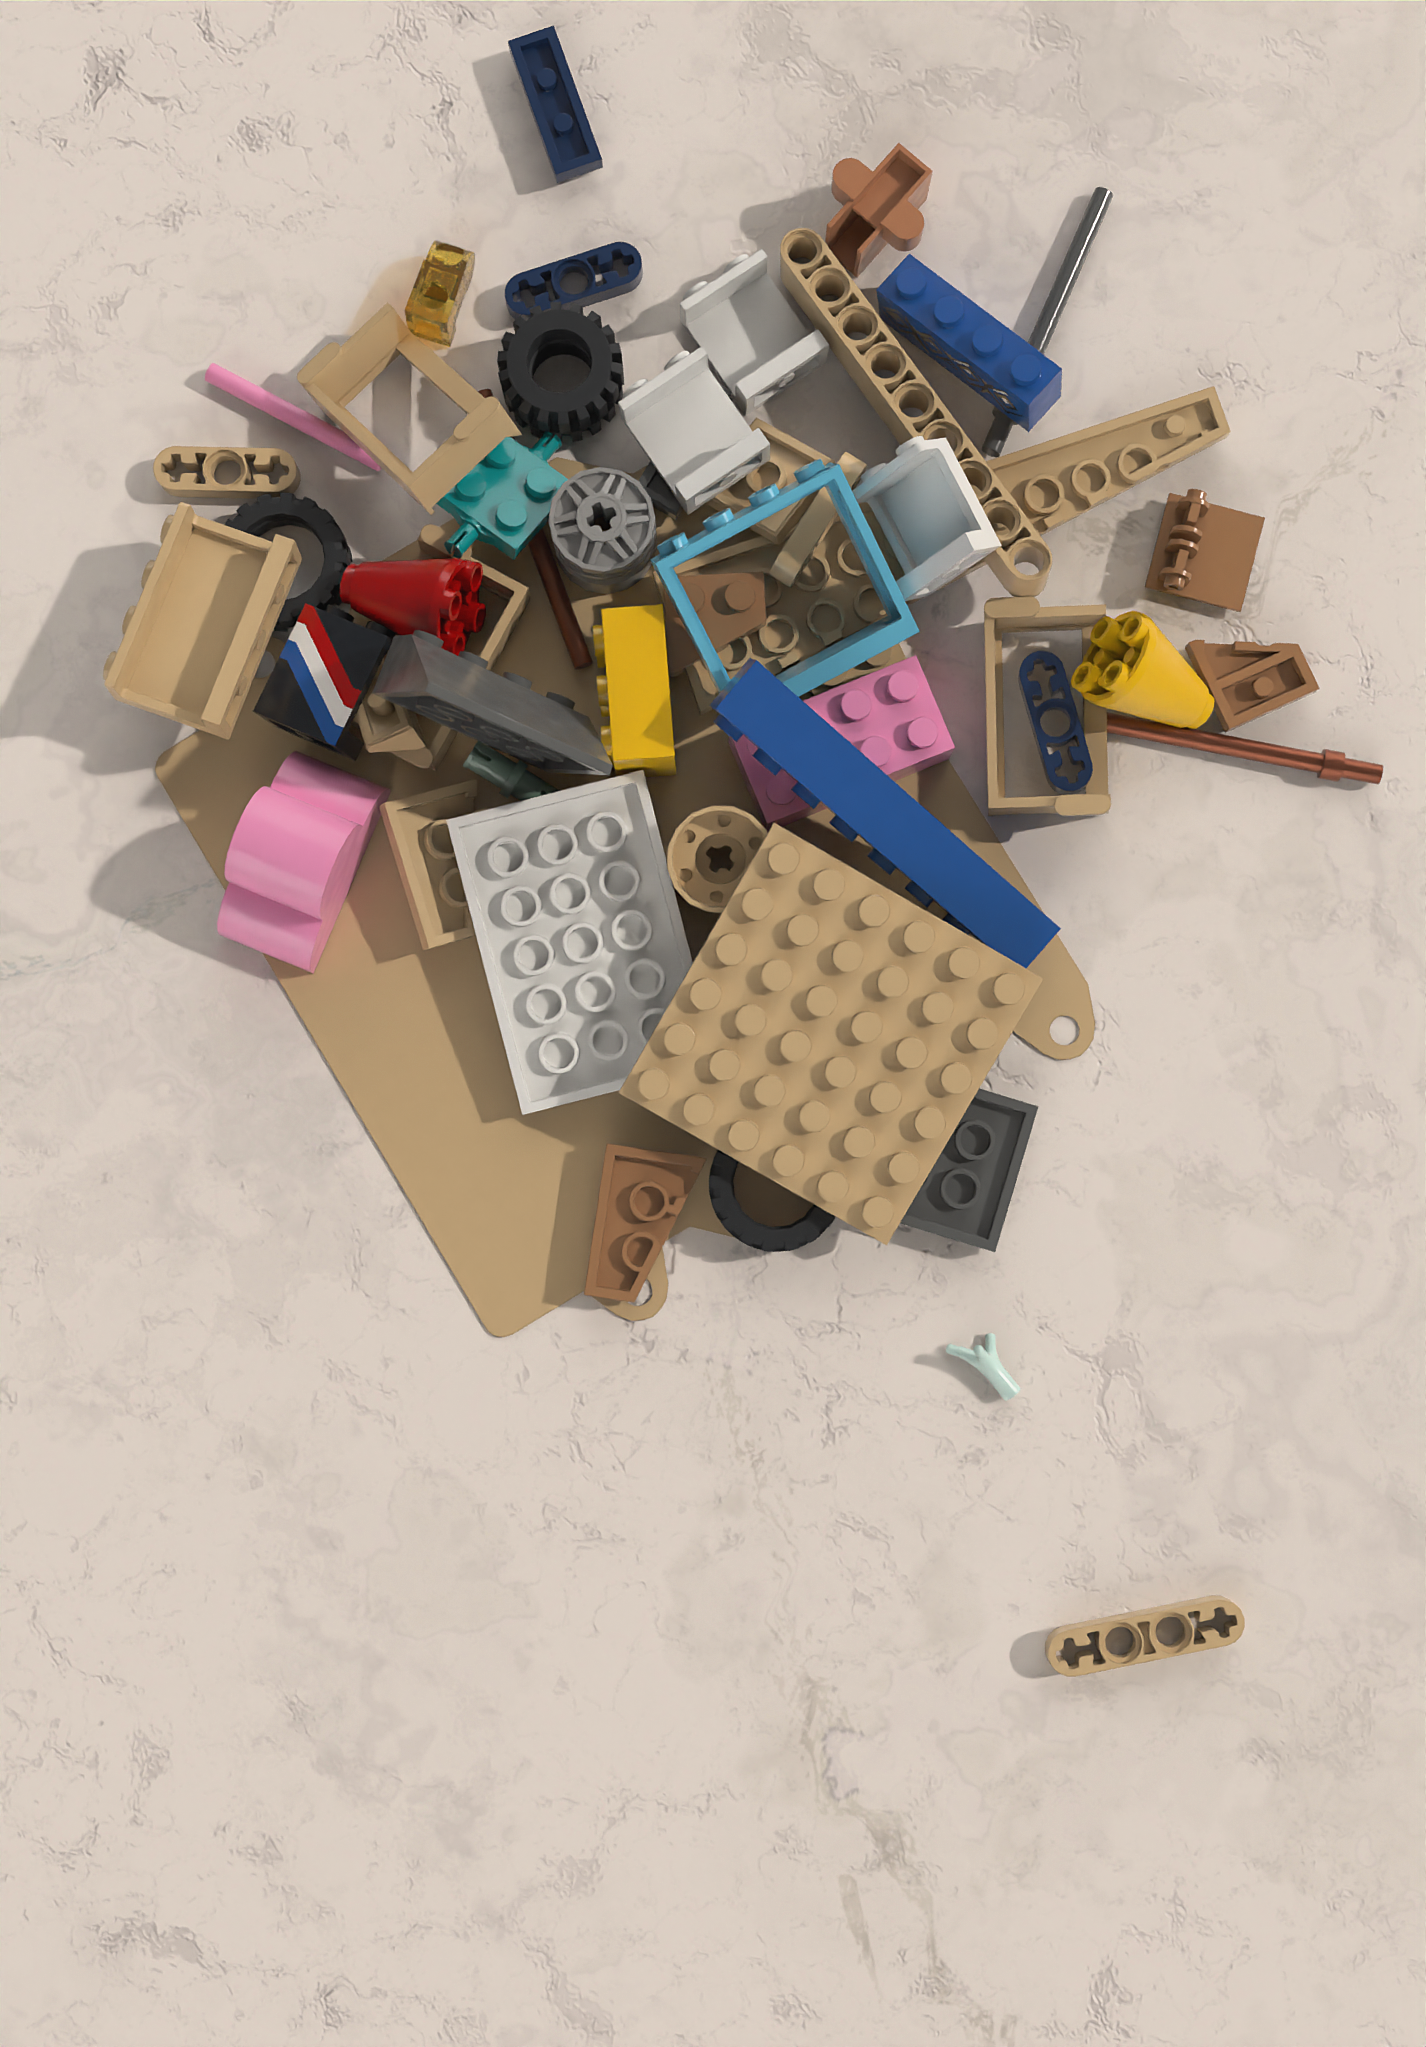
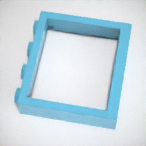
M818 459L801 467L794 472L795 482L778 490L775 483L760 489L748 497L751 503L750 506L735 514L732 513L730 508H727L710 516L702 522L706 530L687 539L685 533L669 538L657 546L660 554L650 559L718 693L730 682V678L673 568L823 487L826 488L887 616L775 677L799 697L920 632L839 464L830 462L824 465L822 460Z

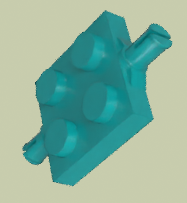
M545 432L532 448L522 446L511 437L504 438L436 503L450 513L460 526L444 543V547L449 554L454 551L453 557L461 558L474 541L479 540L494 545L513 560L548 522L552 500L562 484L568 480V478L552 468L547 462L557 449L562 446L561 439L557 435L552 439L553 433Z

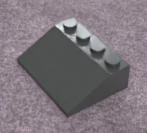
M415 630L413 635L394 636L372 694L546 772L610 775L613 767L611 760L590 718L573 710L575 706L574 701L552 692H547L546 697L530 690L532 686L531 681L510 672H504L503 676L495 674L486 669L488 661L477 655L465 651H460L458 656L442 649L443 640L427 632Z

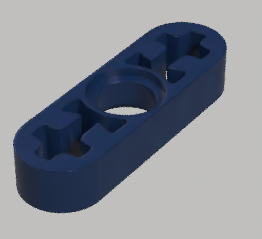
M614 242L516 274L508 281L505 287V300L508 312L515 320L521 315L527 321L531 318L530 309L540 305L542 312L551 310L550 302H561L562 310H570L572 303L586 307L629 293L637 288L642 280L641 255L629 243ZM621 259L624 265H629L627 276L619 277L617 271H611L613 270L614 260ZM595 265H598L599 275H602L603 285L596 286L595 272L592 268ZM567 273H582L588 280L585 290L579 294H568L560 287V282ZM551 280L556 300L550 301L545 281ZM529 289L532 295H537L534 297L535 305L526 308L525 303L519 301L521 299L520 291Z
M1036 651L1028 655L1020 666L1018 674L1019 687L1047 782L1054 791L1063 795H1073L1082 791L1090 781L1093 772L1091 757L1062 661L1051 652ZM1042 664L1045 671H1054L1055 675H1052L1048 682L1050 695L1053 697L1061 692L1063 699L1053 698L1044 701L1037 707L1034 705L1033 700H1042L1043 697L1040 683L1038 681L1030 682L1027 678L1033 674L1034 665ZM1050 710L1062 711L1067 715L1070 727L1061 736H1050L1041 727V717ZM1074 739L1077 747L1069 746L1067 750L1072 765L1081 764L1083 770L1078 772L1075 783H1069L1066 776L1057 777L1055 773L1062 766L1060 751L1057 750L1053 754H1049L1047 747H1061Z

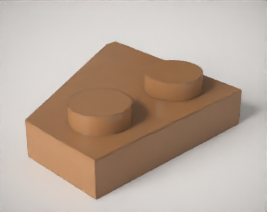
M763 571L678 576L717 653L727 648L736 639L746 637L766 626ZM664 588L669 677H673L683 673L685 668L698 662L701 658Z
M1193 640L1185 646L1197 675L1205 683L1209 693L1214 697V711L1225 733L1307 697L1320 689L1299 644L1273 643L1270 646L1259 645L1256 642L1235 641L1233 644L1205 643V640Z

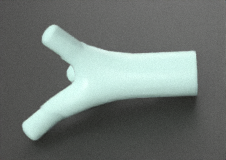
M988 1333L985 1335V1350L981 1345H976L973 1350L953 1344L947 1345L946 1353L958 1356L978 1369L1005 1401L1011 1399L1020 1391V1387L1009 1375L998 1358L995 1334Z

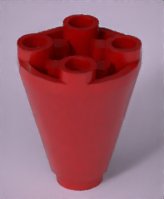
M452 558L362 562L359 565L350 564L345 569L340 583L342 602L350 604L355 612L388 628L398 636L413 635L415 630L432 634L444 641L442 649L457 656L460 651H464L471 632L479 633L486 617V607L483 603H479V587L483 577V567L481 563L471 560Z

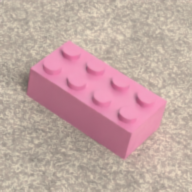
M916 655L804 700L811 709L893 781L948 760L955 749ZM744 735L738 742L729 737L728 743L762 825L767 832L773 823L783 827L827 809L821 802L813 809L791 790L796 781L783 769L775 776L752 756L758 748Z

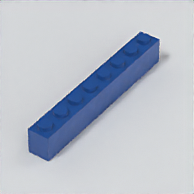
M749 658L709 705L719 714L713 722L736 742L744 735L758 748L752 756L775 776L781 769L796 781L791 790L813 809L821 802L835 815L829 823L851 842L860 836L873 848L867 856L889 875L895 869L899 870L910 880L905 889L927 908L934 901L947 912V915L942 919L943 921L967 935L971 933L981 943L1024 968H1027L1061 929L757 660Z

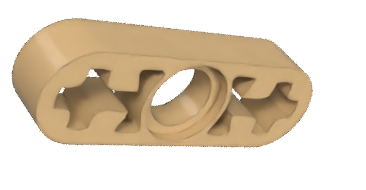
M171 446L162 450L156 456L153 464L154 476L158 483L168 494L176 497L257 499L259 496L270 494L274 498L280 497V493H294L301 481L300 470L293 457L285 450L278 448ZM182 461L187 470L202 471L200 461H204L203 476L206 482L201 484L202 480L197 473H183L180 476V482H175L167 473V470H175L176 462ZM224 461H234L240 465L241 469L239 478L229 485L219 484L214 479L216 467ZM249 462H254L253 465L257 472L266 473L273 472L274 464L280 463L288 475L280 476L279 484H272L267 475L253 474L255 484L250 485L252 473Z
M845 452L837 464L840 465L853 491L860 482V477L865 473L868 465ZM825 487L819 490L769 572V575L790 588L795 584L838 517V513Z

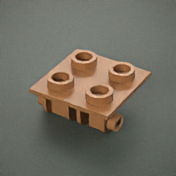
M1189 489L1186 496L1169 493L1145 588L1241 612L1265 517L1208 503L1206 501L1207 493L1202 490Z

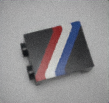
M305 603L253 712L278 729L356 761L364 743L348 730L384 656L389 651L395 633L373 621H368L365 627L353 623L355 618L333 605L327 604L323 611Z

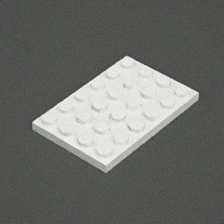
M640 770L446 820L522 1115L620 1090L693 963L672 880L667 869V861L644 771Z

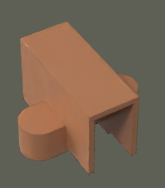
M900 143L892 149L874 171L854 158H846L839 161L833 169L831 191L834 198L843 207L827 224L825 243L841 265L857 278L887 244H890L898 251L906 252L916 248L921 241L924 217L918 209L927 200L933 171Z

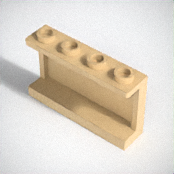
M180 502L175 514L168 515L164 521L160 534L162 546L156 560H150L144 569L141 580L142 594L137 606H130L126 612L122 625L124 637L118 651H113L108 656L103 669V679L105 680V687L117 701L229 740L302 557L293 539L275 534L273 542L200 517L195 514L191 505Z

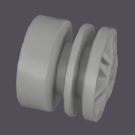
M597 467L580 471L562 484L552 500L548 521L558 564L569 580L586 591L602 594L627 590L642 580L652 565L650 559L655 557L657 533L651 497L640 482L621 470ZM603 517L606 523H610L611 529L603 532L599 525H595L594 520Z

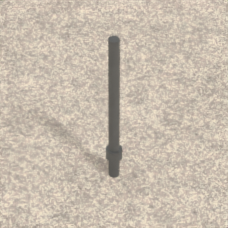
M1097 187L1028 341L1030 345L1042 354L1045 353L1113 198V193L1106 188ZM994 406L992 414L995 419L981 450L991 457H999L1012 426L1018 424Z

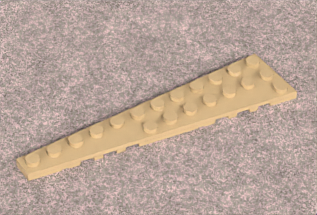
M1212 386L986 462L1040 536L1222 441L1227 438L1231 431L1216 389ZM971 485L975 495L981 493L979 488ZM867 502L859 503L895 581L899 580L905 573L873 510ZM839 515L791 588L769 575V572L798 524L794 525L780 545L763 536H759L689 559L673 568L677 576L763 571L766 626L746 637L736 639L727 648L717 653L730 680L749 658L757 660L776 676L797 665L799 661L836 644L887 616ZM991 524L996 535H1005L1010 532L1003 524ZM981 559L941 588L987 565L984 559ZM653 571V579L665 611L664 587L657 572ZM922 598L908 600L905 602L907 606H909L921 600ZM699 660L685 668V672L701 716L713 709L709 705L719 693L702 660Z

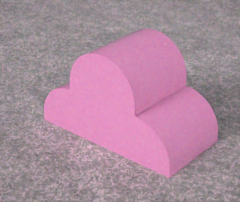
M292 752L279 768L270 788L263 786L253 795L236 826L225 862V878L229 884L218 915V934L314 974L381 816L379 806L387 802L391 790L300 752Z

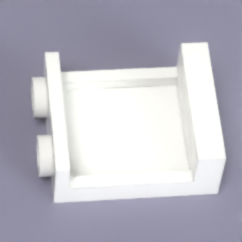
M917 436L906 441L896 449L895 452L898 457L888 464L882 463L866 471L860 477L862 484L852 491L858 503L867 502L870 505L905 573L903 577L896 581L905 601L931 595L1002 546L946 438L924 440L923 436Z

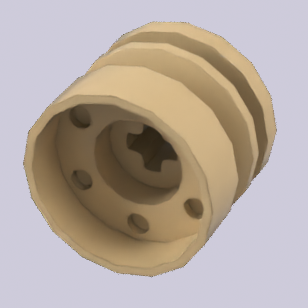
M712 805L691 813L676 827L668 845L667 869L674 888L689 904L707 912L722 913L766 837L767 830L753 815L734 806ZM726 844L732 849L729 853V858L734 863L729 870L721 866L715 872L708 867L711 863V858L706 854L707 850L711 846L719 850Z

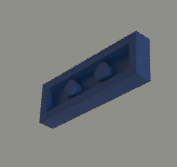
M554 25L509 40V51L556 182L559 183L603 168L602 157Z

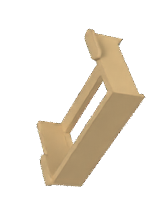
M388 302L341 347L336 342L329 343L297 374L298 382L321 410L430 515L435 512L432 507L504 438L522 435L496 397L484 398L411 333ZM400 354L467 414L454 428L453 435L414 472L345 408Z
M425 525L417 539L421 550L415 560L455 558L453 557L454 551L449 554L444 547V543L452 534L436 525ZM471 546L465 551V553L461 557L462 559L481 563L480 561L471 557ZM481 563L483 577L480 587L508 601L478 655L488 661L486 669L492 671L530 602L528 587ZM355 715L351 725L360 729L357 716ZM440 724L428 748L423 747L416 750L389 752L419 768L431 767L434 771H437L458 732Z
M1032 596L990 598L986 601L984 605L988 816L1042 813L1074 816L1109 813L1111 794H1108L1106 708L1092 704L1084 698V737L1093 765L1092 776L1085 787V794L1005 798L1002 633L1067 630L1082 631L1083 661L1092 643L1090 634L1094 625L1106 616V604L1040 607L1039 601Z

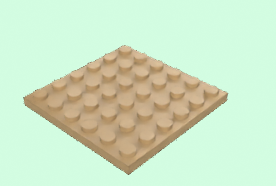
M773 823L620 1088L619 1093L887 1245L1042 983L1043 978Z

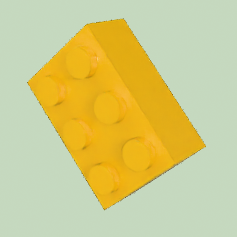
M663 604L601 609L602 625L593 626V638L598 668H606V675L597 676V690L601 717H610V725L601 726V742L615 768L616 777L640 770L644 771L645 777L676 775Z

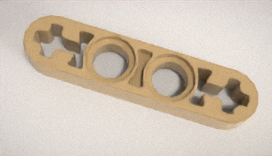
M1211 1595L1061 1626L1054 1629L1048 1635L1045 1642V1655L1048 1662L1058 1673L1067 1677H1076L1228 1646L1235 1643L1241 1637L1245 1628V1618L1241 1609L1230 1599L1221 1595ZM1218 1607L1226 1615L1231 1616V1621L1224 1623V1632L1218 1633L1214 1627L1209 1625L1197 1627L1196 1629L1201 1637L1194 1640V1626L1188 1617L1189 1612H1194V1618L1199 1622L1213 1619L1215 1616L1214 1609ZM1166 1617L1178 1618L1183 1626L1181 1638L1171 1645L1160 1643L1156 1637L1157 1624ZM1116 1627L1129 1629L1133 1636L1131 1648L1122 1655L1112 1654L1106 1648L1105 1639L1107 1634ZM1095 1632V1645L1101 1655L1100 1659L1094 1660V1654L1090 1649L1075 1653V1662L1068 1664L1063 1656H1056V1651L1064 1648L1063 1640L1071 1638L1076 1646L1089 1645L1092 1643L1087 1634Z

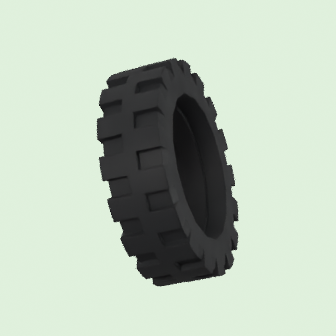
M280 493V497L274 498L270 494L257 497L258 502L250 506L248 503L240 506L236 510L238 515L233 521L228 519L224 525L257 537L276 527L291 525L305 528L318 538L324 553L322 572L313 586L296 598L285 600L274 631L288 632V628L295 626L305 603L323 611L327 604L339 606L342 603L340 583L345 569L352 562V554L346 538L333 516L325 508L321 509L315 501L304 497L303 500L297 499L293 493Z
M720 1150L717 1151L709 1175V1195L712 1207L724 1228L742 1243L768 1252L791 1251L813 1242L833 1223L836 1216L813 1204L803 1218L790 1225L771 1227L755 1222L742 1211L735 1198L733 1179L739 1161Z

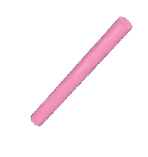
M212 363L207 369L205 381L362 464L376 471L381 470V467L337 427L215 363Z

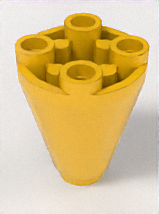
M1130 611L1117 616L1115 619L1105 616L1094 625L1090 634L1092 643L1083 658L1082 664L1076 668L1071 678L1072 687L1079 691L1085 700L1104 708L1179 728L1196 729L1207 721L1214 708V697L1209 693L1205 683L1150 617L1141 612Z

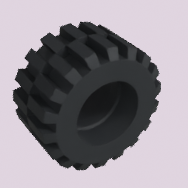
M550 302L551 310L542 312L540 305L530 309V319L526 321L520 315L513 322L515 334L505 332L501 340L504 351H498L497 356L498 376L509 412L514 413L515 421L522 428L529 424L531 434L539 439L545 432L553 433L552 439L557 435L562 442L563 435H571L572 442L583 440V431L589 429L591 434L595 435L602 430L600 422L602 418L610 423L616 415L614 404H618L623 398L624 372L622 353L619 343L615 342V333L609 324L602 327L601 316L591 311L586 317L583 314L582 305L572 303L570 310H562L561 302ZM561 354L578 357L591 369L588 377L580 386L562 393L545 390L533 380L534 373L542 362L552 356Z

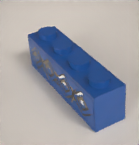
M908 254L876 289L879 315L882 321L1029 432L1061 397V367L911 254Z

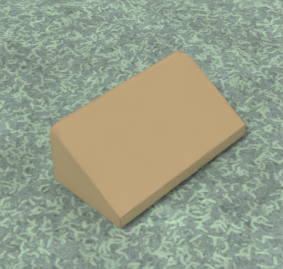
M386 654L356 713L366 749L369 753L423 748L426 744L416 713L372 694L387 656Z

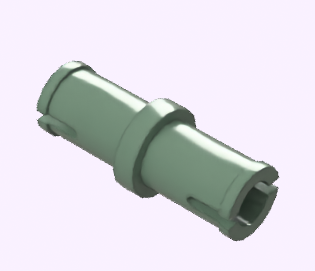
M477 741L463 764L464 768L472 770L501 789L499 794L507 799L512 795L522 801L562 791L526 770L528 765L523 761L519 760L518 763H515Z

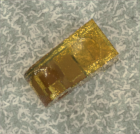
M438 240L432 243L426 260H423L404 310L407 327L416 337L451 347L456 332L455 323L473 276L475 253L473 251Z

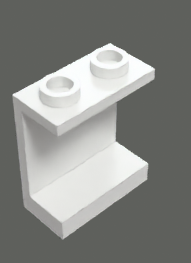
M763 249L750 257L747 254H743L735 258L726 266L723 275L709 284L706 281H702L694 285L685 293L683 301L680 302V322L698 348L701 346L708 354V362L726 388L732 391V397L746 416L827 363L829 349L828 342L818 329L809 334L767 274V255Z
M702 346L691 354L688 351L677 354L664 366V372L649 382L647 379L635 382L623 393V399L618 402L621 419L687 515L770 460V443L759 428L752 431L710 371L708 367V354Z

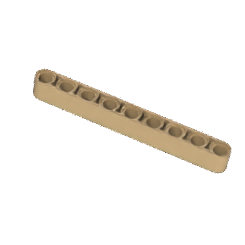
M797 228L789 231L783 237L780 244V277L784 286L816 330L818 329L832 352L900 445L917 436H923L924 440L947 439L969 483L981 490V493L977 494L976 497L990 524L1000 523L1010 530L1005 535H997L1002 546L984 557V561L1006 591L1012 596H1038L1046 586L1052 566V553L1048 545L821 236L808 228ZM805 257L810 259L811 262L798 264L793 262V260ZM835 295L839 299L834 302H826L821 300L820 297ZM852 332H861L867 337L862 340H853L847 335ZM879 370H889L895 376L883 379L877 377L874 373ZM907 408H917L924 414L919 417H909L902 411ZM1021 562H1028L1035 565L1039 572L1034 575H1025L1020 573L1015 565Z

